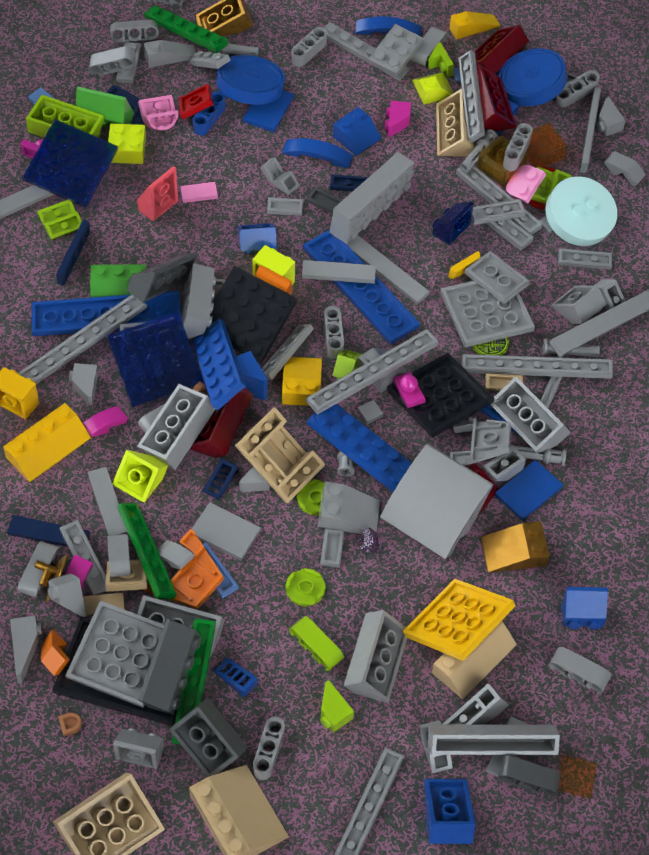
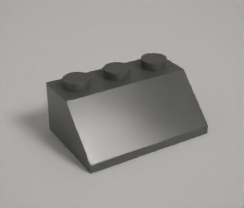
M208 697L169 729L207 777L219 773L248 748Z

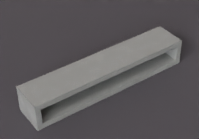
M429 724L428 747L431 755H558L560 734L555 725Z

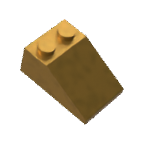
M221 0L195 15L199 26L220 36L239 34L254 26L247 3L244 0Z
M542 521L521 523L481 537L488 573L547 566L550 556Z

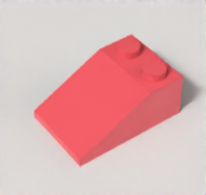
M173 166L149 185L137 200L138 210L152 221H155L178 202L176 167Z

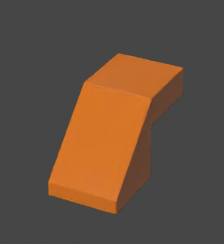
M51 630L41 644V662L55 676L61 673L70 659L62 651L67 643L55 630Z

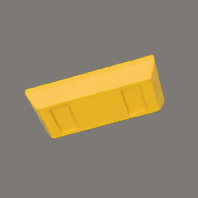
M475 252L452 266L448 277L454 280L463 275L466 268L480 259V252Z

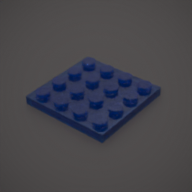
M55 119L22 179L27 183L87 208L117 153L118 146Z
M178 312L106 336L132 408L171 395L178 384L191 388L198 382L204 383Z

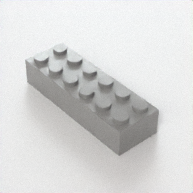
M399 152L393 155L333 209L329 233L346 244L351 239H355L362 229L365 230L372 220H376L383 210H387L393 201H397L404 191L407 192L411 187V177L414 174L415 162Z

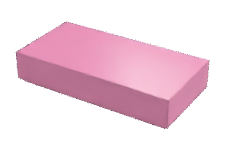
M215 182L180 186L183 203L218 199Z

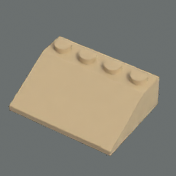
M247 764L209 776L189 787L190 797L223 855H258L289 837Z
M130 773L123 774L53 821L56 829L74 855H129L165 830Z

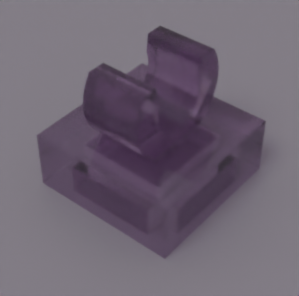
M371 528L364 529V536L357 538L359 542H364V545L358 547L361 552L370 551L372 554L381 553L379 535Z

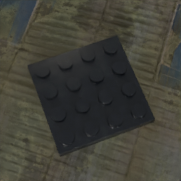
M233 266L213 301L214 306L210 316H212V322H215L218 318L224 321L234 350L242 354L251 351L256 361L262 363L298 299Z
M449 353L411 373L418 381V386L425 397V403L407 408L395 384L387 386L389 394L432 438L494 402V397Z

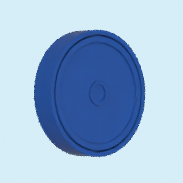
M542 48L529 49L514 55L505 62L499 72V77L502 79L508 100L519 106H536L552 100L562 92L568 78L563 58L552 50Z
M251 55L230 57L231 61L217 70L216 85L218 89L234 101L251 105L268 104L276 101L283 93L285 83L284 72L278 65L267 59Z

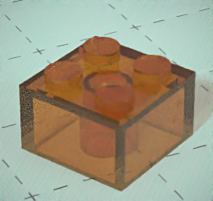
M547 123L533 129L525 157L535 168L537 166L546 167L565 159L568 145L552 125Z

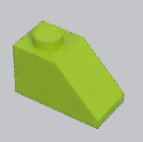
M347 349L343 350L337 356L332 376L337 377L338 380L356 370L358 367V357L362 354Z
M328 680L325 682L320 721L326 729L330 728L334 733L353 719L354 711Z

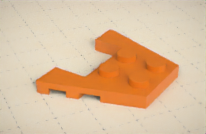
M190 529L179 543L191 551L195 557L171 579L177 595L174 599L168 600L198 609L224 578L194 530ZM147 580V589L141 590L154 595L152 588L149 584V581Z

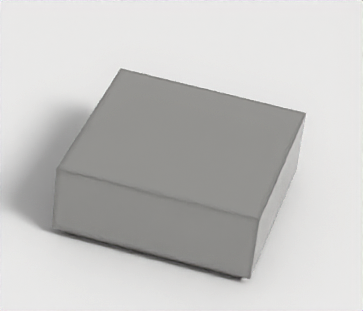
M374 400L357 408L366 424L378 420L384 415Z

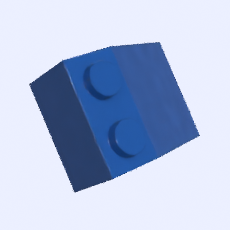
M424 779L429 844H473L475 819L467 779Z

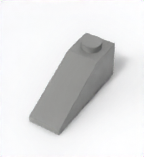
M164 40L144 43L145 58L149 68L187 61L193 58L196 53L194 45Z
M35 615L10 619L18 683L23 682L39 643L38 635H42L41 622H36Z
M488 683L443 724L484 725L498 716L509 704L500 692Z

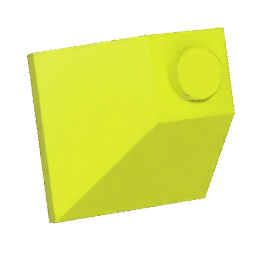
M444 72L412 79L423 104L441 101L454 93Z
M126 450L112 485L145 503L163 480L169 465L154 456Z

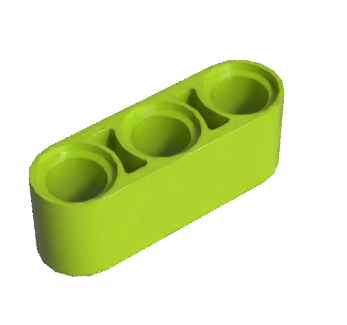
M304 616L289 628L290 634L296 636L305 650L308 649L312 653L311 656L319 664L322 663L326 667V671L331 670L344 659L341 650L309 617Z

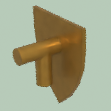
M67 554L55 563V566L36 560L34 567L43 571L39 583L40 586L47 587L49 579L52 580L61 576L68 557ZM48 588L46 593V602H48L50 599L48 594Z

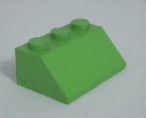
M77 87L76 106L104 115L102 128L110 127V123H131L134 112L126 97Z
M146 264L91 265V298L132 295L127 291L129 279L133 274L146 269Z

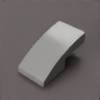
M166 540L157 549L161 559L167 561L170 567L182 569L195 557L188 549L169 540Z

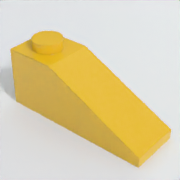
M465 11L451 15L449 29L457 40L501 27L493 14Z

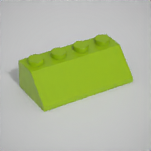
M45 95L40 96L26 117L29 133L87 153H91L97 144L104 121V115Z

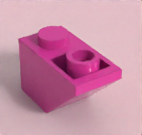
M391 101L390 107H387L386 118H389V120H385V130L388 131L387 137H391L409 126L411 102Z

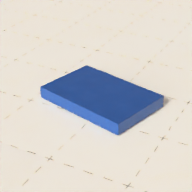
M283 90L281 97L274 102L251 105L243 118V122L275 132L291 104L294 94Z
M534 460L495 492L494 496L523 521L563 488V484L538 461Z

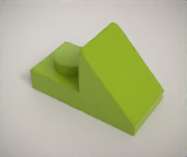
M441 42L437 43L429 57L428 70L440 67L441 72H444L447 78L453 77L454 64Z

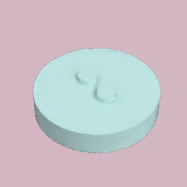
M570 177L564 179L554 188L546 202V217L549 225L560 238L573 245L590 246L599 243L612 231L617 221V207L612 195L604 186L590 178Z

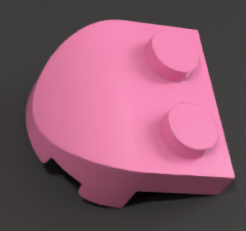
M172 95L138 101L144 124L153 130H168L173 127L178 119V110H175Z
M522 165L510 178L506 185V191L514 200L521 199L522 202L528 204L546 176V173L533 166Z

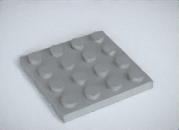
M475 281L444 287L440 290V294L464 347L533 332L535 329L519 293L503 304Z
M100 600L65 675L66 678L144 708L145 704L139 701V697L164 624Z

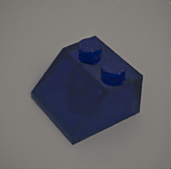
M472 201L455 203L451 208H447L440 219H436L433 223L432 235L450 246L471 224L474 203Z

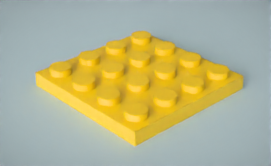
M454 579L403 630V633L413 641L464 661L516 605L512 599Z

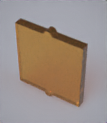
M562 755L558 791L570 793L572 796L578 795L591 799L597 763L582 760L581 757L577 759Z

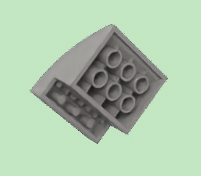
M426 444L397 485L380 518L446 559L453 553L459 539L470 531L494 484L433 446Z

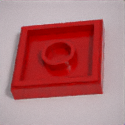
M209 84L179 98L180 116L183 120L213 105L212 88Z

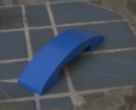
M377 16L358 20L356 22L355 34L372 35V32L388 33L396 24L421 36L422 27L401 18Z
M306 138L287 140L282 154L299 157L301 154L331 161L332 165L349 169L353 154L336 145Z

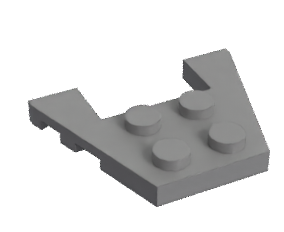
M469 418V420H463L453 426L454 433L472 431L470 451L450 452V458L463 466L510 452V422L488 419L486 422H479L476 418Z

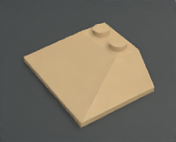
M273 407L235 446L287 504L325 466V463L313 450L307 453L283 427L287 420Z

